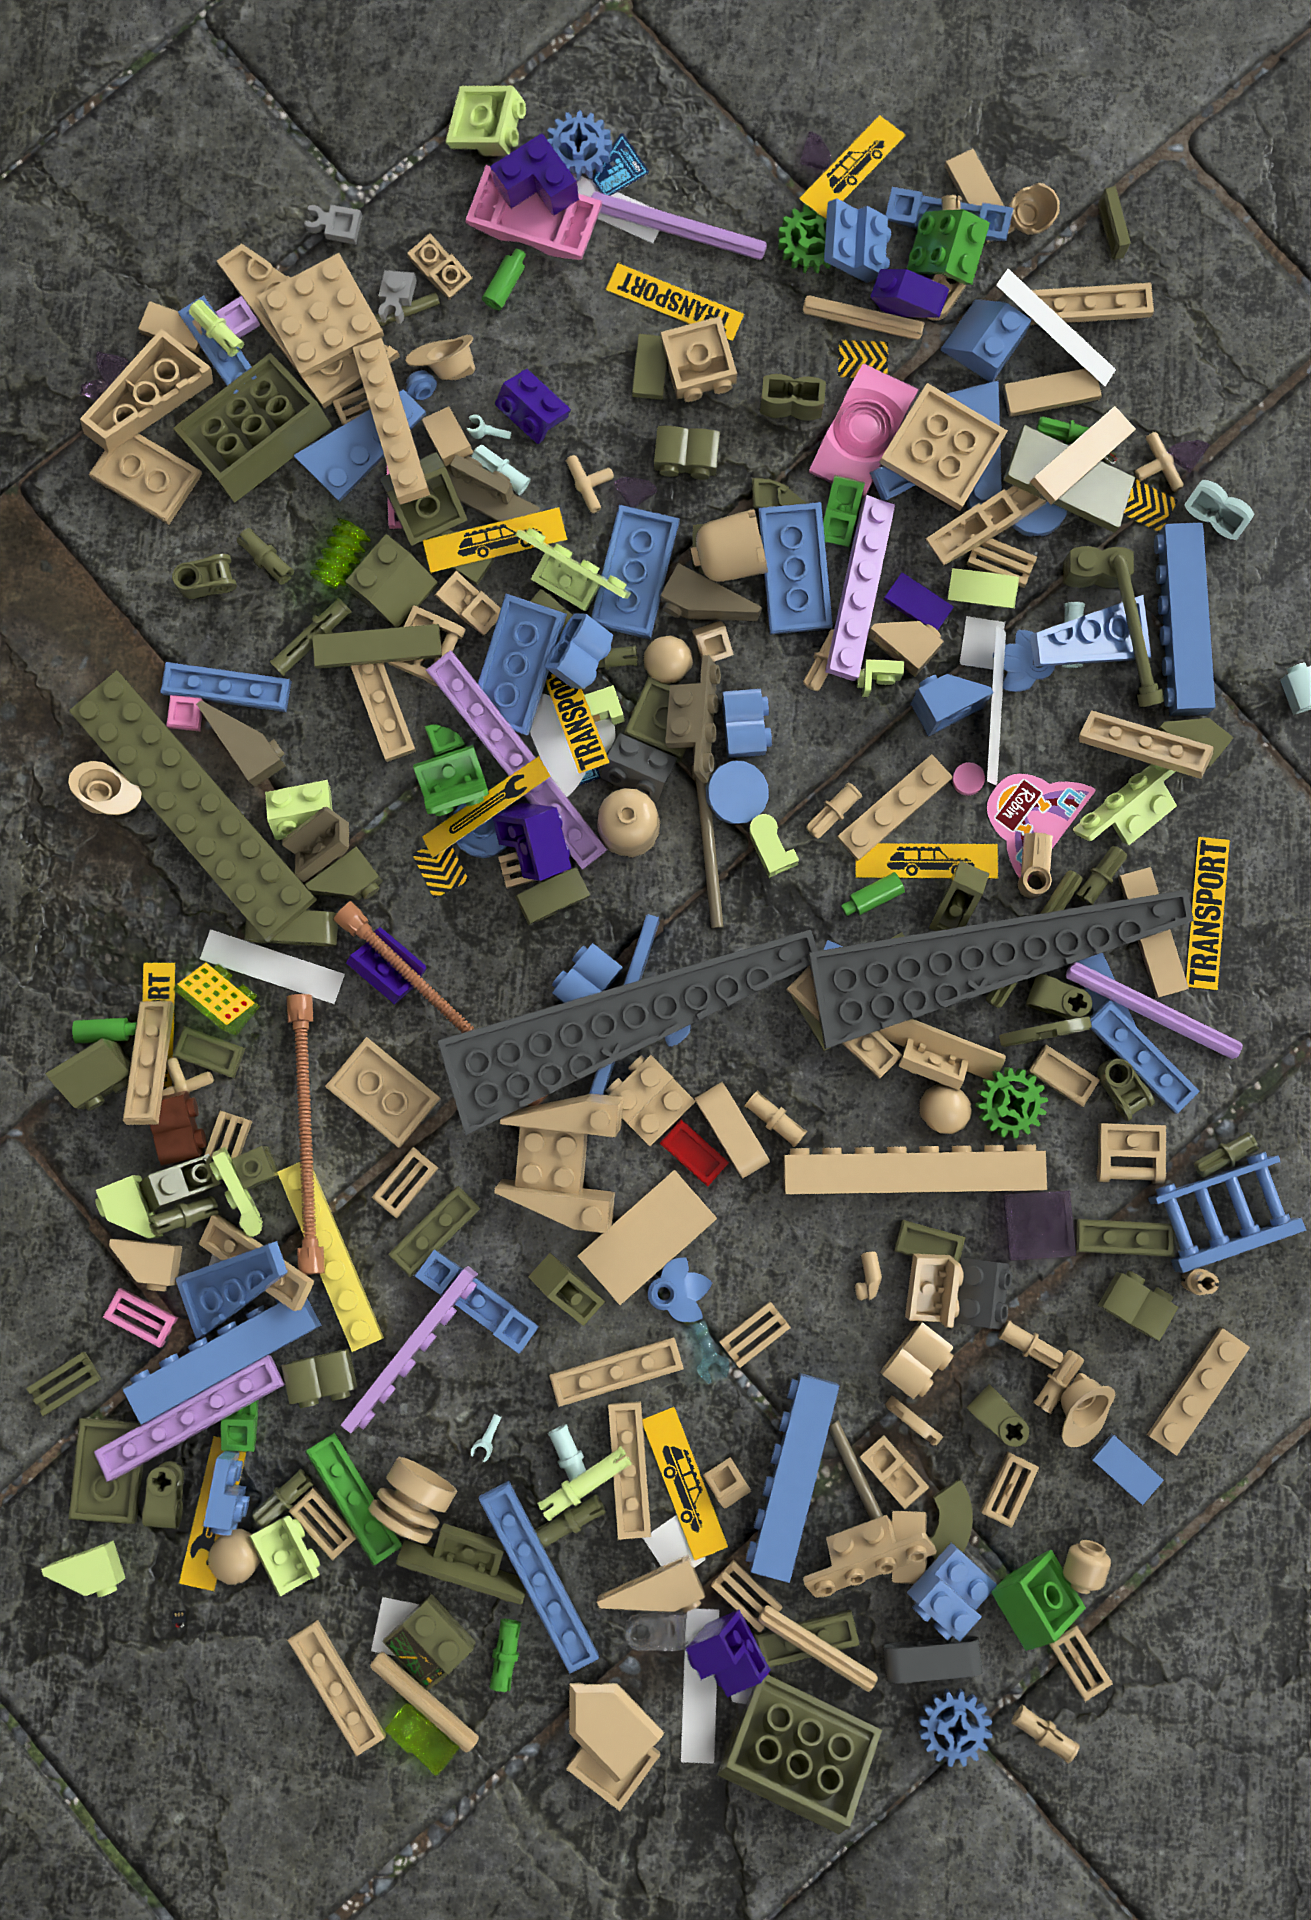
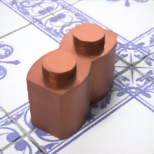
M188 1091L162 1096L159 1123L150 1125L161 1166L200 1157L203 1153V1148L207 1145L204 1130L202 1128L198 1129L195 1122V1117L199 1115L196 1099L194 1097L190 1098Z

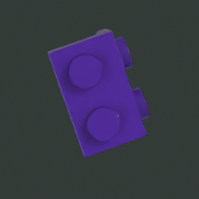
M528 369L505 381L495 401V405L536 444L543 442L547 431L565 420L571 411L561 399Z
M381 927L377 928L374 931L376 935L388 945L387 947H391L400 956L399 958H402V961H405V964H408L411 970L414 969V973L417 972V975H420L421 978L427 969L426 965ZM365 943L351 954L346 962L348 966L393 1004L397 1003L414 988V985H411V982L404 979L398 973L399 971H396V968H393V965H390L387 959L384 960V957H381V954H378V951H375V948H372V945L370 946L369 943Z

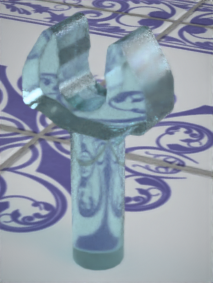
M705 1320L694 1323L693 1327L703 1354L701 1363L697 1365L699 1375L710 1384L711 1376L708 1368L712 1363L720 1365L724 1378H727L730 1368L728 1357L721 1356L715 1352Z

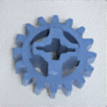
M578 111L575 118H572L570 113L567 112L566 121L564 122L557 118L555 120L556 129H548L549 139L547 140L571 173H575L577 181H580L581 175L584 173L591 179L592 170L594 169L601 173L603 171L602 162L609 163V152H612L610 130H604V121L601 119L595 123L593 113H590L587 118H583L582 111ZM581 139L580 151L577 152L578 141Z
M959 1688L956 1696H952L948 1689H944L945 1698L940 1699L936 1694H933L932 1697L935 1704L933 1706L924 1704L923 1708L928 1715L927 1717H919L920 1724L926 1727L919 1731L921 1739H929L924 1744L927 1752L936 1749L934 1752L936 1761L939 1762L945 1756L948 1765L951 1767L955 1759H959L963 1767L966 1766V1757L968 1756L978 1761L979 1758L976 1751L978 1749L987 1751L988 1747L983 1740L984 1738H992L993 1735L989 1729L985 1728V1726L992 1724V1720L989 1716L983 1715L987 1710L984 1704L980 1703L975 1706L976 1696L971 1693L965 1699L963 1690ZM950 1707V1708H949L946 1712H944L943 1714H941V1715L939 1714V1713H940L942 1710H944L945 1708ZM966 1708L975 1715L977 1723L966 1719ZM956 1721H959L962 1728H956L955 1733L952 1734L949 1727H954ZM934 1731L945 1736V1746L936 1740ZM972 1740L968 1745L961 1748L966 1742Z

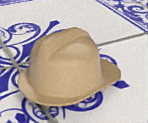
M465 335L456 339L425 344L407 355L406 362L411 366L428 365L442 380L461 379L473 374L475 371L473 356L469 347L473 337L472 335Z
M89 761L81 763L69 775L68 784L71 792L78 798L79 803L92 813H104L107 815L125 814L136 808L141 801L142 792L140 787L131 784L122 773L103 762Z
M1083 1373L1077 1374L1073 1383L1061 1396V1405L1066 1416L1061 1437L1067 1446L1079 1447L1085 1445L1101 1431L1110 1406L1116 1396L1113 1388L1101 1386Z

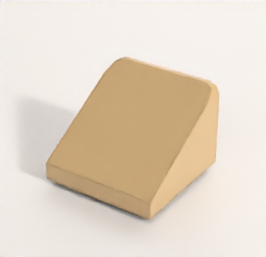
M722 621L692 630L701 659L703 655H710L715 662L734 655L726 626Z
M731 1457L703 1475L723 1508L731 1506L751 1492L749 1485Z

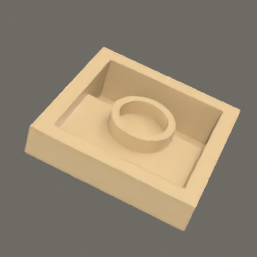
M721 316L661 332V341L677 399L684 398L686 402L696 401L703 396V392L714 390L716 394L726 393L732 389L733 384L737 383V371Z
M641 1055L628 1068L632 1073L623 1082L617 1078L605 1092L609 1096L623 1097L622 1119L651 1147L696 1101L652 1055L647 1059Z

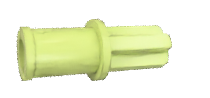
M199 299L190 306L189 314L207 331L206 336L209 339L213 338L230 357L235 356L239 352L236 348L237 346L240 349L243 348L244 342L226 326V320L219 318L202 300Z

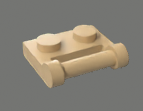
M414 605L404 624V627L439 624L440 630L447 633L441 646L442 656L450 650L453 651L458 639H462L466 631L462 626ZM426 659L388 662L391 666L438 686L426 671L427 668L423 667Z
M1098 1124V1182L1122 1179L1152 1180L1153 1184H1164L1166 1179V1125ZM1111 1157L1153 1158V1166H1111Z

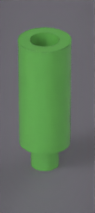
M516 248L511 256L506 255L482 297L483 302L489 307L499 311L503 308L525 268L522 261L526 254L522 250Z
M893 872L850 894V901L842 904L841 908L846 916L857 912L860 916L905 893V889L898 875Z
M127 1018L75 1020L72 1026L73 1040L76 1044L96 1043L102 1038L113 1042L128 1041L130 1035H135L137 1022L129 1023Z

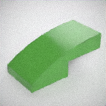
M837 475L834 476L823 521L825 542L846 547L850 546L865 482Z
M258 1400L221 1420V1451L254 1452L257 1435Z

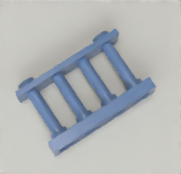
M1266 1152L1258 1153L1247 1157L1248 1164L1178 1188L1172 1183L1155 1189L1157 1195L1149 1197L1150 1204L1164 1202L1181 1249L1178 1251L1180 1256L1171 1259L1175 1272L1185 1273L1306 1231L1302 1218H1290L1289 1214H1285L1270 1175L1268 1166L1281 1162L1279 1156L1267 1157ZM1252 1171L1256 1172L1272 1219H1270L1271 1225L1259 1228L1258 1224H1254L1237 1178ZM1225 1181L1242 1227L1239 1230L1241 1235L1229 1239L1228 1235H1224L1207 1190V1187ZM1191 1192L1195 1193L1211 1240H1209L1210 1246L1198 1249L1197 1245H1193L1176 1199Z

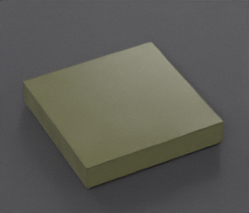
M648 676L624 735L682 759L687 748L669 749L665 744L670 685L661 683Z

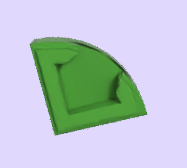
M441 725L425 726L436 757L466 747L463 739L455 731Z

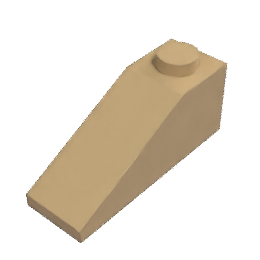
M686 1555L598 1595L597 1604L601 1609L675 1612L682 1609L683 1612H688L701 1605L700 1600L705 1598V1594L689 1556Z

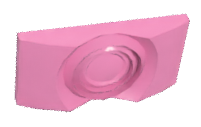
M486 165L466 217V224L501 241L520 242L532 246L549 256L582 260L601 209L602 201L578 194V201L553 216L536 192L511 209L494 186L491 168Z
M863 363L819 447L809 473L832 484L835 475L865 482L861 497L864 498L873 483L870 472L881 467L880 459L902 425L919 389Z

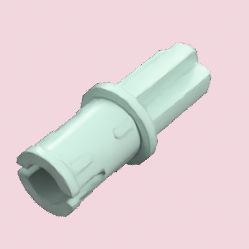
M483 445L478 446L474 450L471 457L479 461L483 465V469L491 473L498 471L506 475L510 479L513 491L520 496L525 491L531 479L512 467L508 459L502 460Z

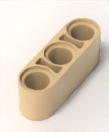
M723 1082L694 1098L742 1179L770 1163L764 1149Z

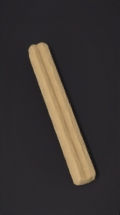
M807 296L804 301L803 313L806 315L919 340L922 336L924 328L922 321L814 296Z
M765 1606L758 1617L760 1624L867 1692L874 1688L878 1679L874 1672L772 1607Z
M380 1652L374 1658L370 1665L373 1671L464 1752L468 1753L474 1748L479 1740L476 1733L386 1653Z

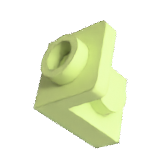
M866 659L857 679V688H862V697H869L872 680H876L877 684L892 685L895 684V681H900L904 674V661Z

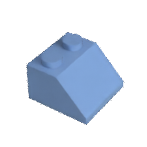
M975 299L941 347V351L991 383L1025 337L1032 319L1006 302Z
M945 674L940 678L932 675L919 683L920 688L915 691L916 694L911 702V706L928 736H931L984 708L994 692L989 686L953 675Z

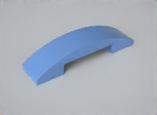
M892 187L886 216L888 221L918 229V224L926 211L942 210L941 199L923 196V193L919 191ZM961 202L960 209H964L990 222L985 240H1007L1014 210L1012 207L983 203L980 206Z
M433 1250L415 1277L443 1296L462 1272L463 1268L437 1250ZM475 1278L473 1282L477 1284L476 1288L466 1300L460 1297L455 1305L520 1354L539 1326L507 1300Z

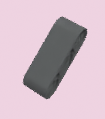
M964 1636L960 1642L955 1637H950L949 1640L937 1638L894 1642L883 1646L886 1681L889 1683L898 1684L966 1678L983 1673L979 1638L975 1636Z

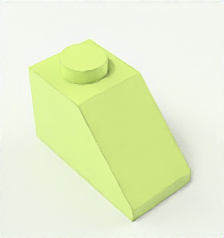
M132 1175L96 1190L98 1198L95 1200L97 1209L102 1217H106L107 1221L148 1239L163 1236V1234L155 1236L150 1229L149 1224L154 1222H149V1216L155 1215V1212H150L140 1185L142 1181L141 1176Z
M114 1541L53 1562L41 1569L43 1576L84 1596L96 1592L98 1598L117 1591L116 1585L125 1579Z

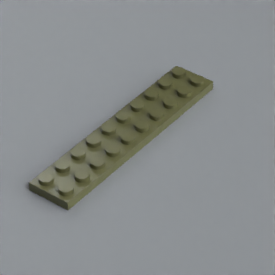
M118 670L69 710L128 781L140 787L141 796L267 942L317 901Z

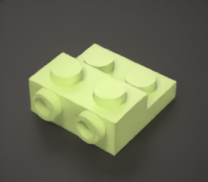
M460 86L446 138L447 145L451 149H478L483 156H507L510 154L511 148L516 147L519 141L518 120L523 119L526 114V105L523 98L514 86Z

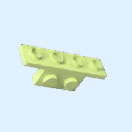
M529 528L527 532L518 529L517 537L545 552L531 580L584 611H587L600 585L624 599H628L631 595L630 592L625 590L627 584L612 575L606 579L597 574L600 569L599 567L583 559L581 564L570 558L573 552L557 543L554 548L543 542L546 537L532 528Z
M1150 764L1141 773L1132 776L1128 783L1118 792L1109 795L1104 803L1095 811L1086 814L1080 820V823L1073 828L1074 833L1079 837L1092 841L1112 825L1123 843L1127 845L1132 844L1177 806L1164 784V781L1176 771Z

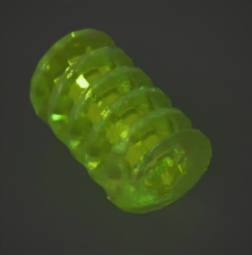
M338 517L337 521L340 525H334L331 530L336 537H327L326 543L330 548L324 547L320 552L325 559H316L315 565L319 570H311L310 575L315 580L333 589H337L338 586L348 587L343 576L344 574H352L353 570L349 567V564H360L354 553L365 554L366 550L359 543L360 541L369 543L371 541V538L360 527Z

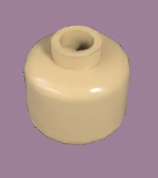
M1082 1540L1080 1543L1070 1546L1063 1568V1575L1071 1583V1588L1075 1591L1089 1594L1090 1591H1097L1105 1586L1111 1559L1105 1553L1106 1549L1102 1545L1093 1541Z

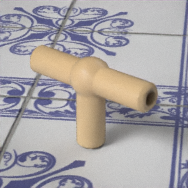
M1157 432L1146 436V441L1156 460L1135 470L1137 480L1142 481L1162 470L1172 491L1176 492L1183 488L1184 484L1173 465V457L1167 453Z
M572 455L567 458L566 463L575 479V487L581 492L590 512L596 513L601 509V505L592 487L612 480L614 478L611 468H606L586 476L578 457Z
M176 1057L167 1060L166 1067L173 1086L164 1089L162 1096L182 1091H188L190 1094L194 1090L213 1083L214 1078L211 1072L207 1071L185 1080L178 1059Z

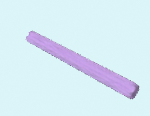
M594 192L591 198L602 201L599 213L761 260L764 257L766 251V243L764 241L599 192Z
M1078 962L1071 963L1066 972L1067 979L1230 1059L1237 1058L1242 1050L1243 1045L1241 1042Z

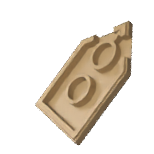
M570 1683L569 1734L617 1783L661 1739L664 1731L617 1683Z

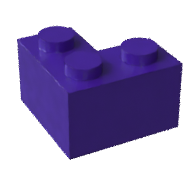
M543 133L490 166L494 186L511 209L536 192L553 216L579 200L576 179Z
M521 803L502 810L492 817L499 845L516 848L523 878L541 881L571 869L569 860L570 850L565 843L562 831L563 821L557 807Z
M740 1609L707 1623L685 1648L689 1664L697 1671L700 1679L702 1680L714 1675L716 1683L719 1687L723 1688L727 1697L762 1683L770 1671Z

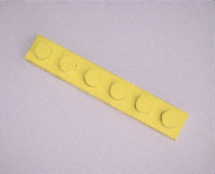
M298 1162L277 1173L301 1231L304 1233V1219L302 1218L304 1215L302 1214L304 1211L302 1210V1207H304L302 1203L304 1202H302L303 1198L301 1196V1191L303 1190L301 1189V1186H303L301 1182L303 1181H301L302 1173L300 1172L302 1164ZM313 1171V1194H315L313 1197L315 1201L313 1202H315L314 1215L316 1216L314 1218L316 1219V1222H314L316 1223V1226H314L316 1228L315 1236L318 1239L319 1247H324L325 1273L320 1274L351 1351L354 1352L384 1337L319 1181Z

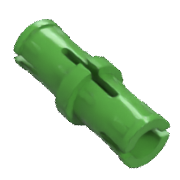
M505 1618L500 1621L497 1647L493 1649L492 1653L494 1667L489 1686L492 1690L500 1692L511 1690L514 1663L518 1661L519 1657L517 1643L522 1622Z

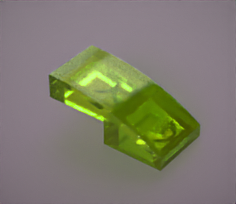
M409 1703L403 1706L384 1729L407 1753L412 1752L435 1776L443 1771L461 1749Z

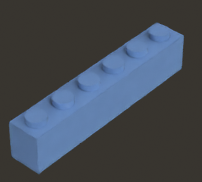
M1203 523L1165 524L1154 538V552L1159 554L1160 563L1156 568V582L1161 584L1162 596L1158 598L1159 615H1163L1164 624L1160 629V643L1165 645L1166 655L1162 659V674L1167 676L1168 688L1164 690L1165 707H1169V716L1208 715L1215 708Z
M275 1298L277 1303L275 1306L267 1310L264 1305L246 1314L248 1318L246 1322L238 1326L235 1321L217 1330L219 1337L210 1342L205 1337L188 1346L190 1353L179 1358L176 1353L159 1362L161 1369L150 1374L147 1369L130 1378L132 1385L123 1389L140 1424L142 1425L261 1358L270 1355L322 1326L308 1298L302 1310L298 1311L291 1310Z
M802 1373L798 1374L797 1380L791 1379L787 1398L792 1399L789 1412L783 1411L779 1425V1431L784 1432L781 1445L775 1443L770 1463L775 1464L773 1476L766 1477L762 1496L767 1497L764 1510L758 1509L755 1518L754 1528L759 1530L756 1543L750 1541L745 1561L750 1562V1571L752 1573L790 1583L839 1390V1385L835 1382Z

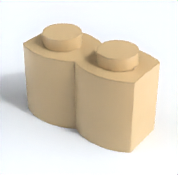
M919 1321L900 1347L890 1357L880 1373L912 1399L917 1395L923 1397L934 1382L930 1379L937 1369L943 1371L951 1362L954 1356L950 1353L953 1346L923 1322Z

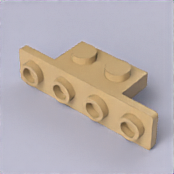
M914 1019L878 1031L886 1040L904 1047L899 1067L960 1090L964 1082L966 1071L993 1081V1071L1000 1072L1006 1056Z
M887 1515L826 1537L832 1566L804 1576L803 1582L815 1598L826 1597L845 1587L860 1585L865 1580L880 1574L892 1573L897 1568L907 1564L922 1562L927 1557L936 1554V1549L925 1533L896 1542L892 1522Z

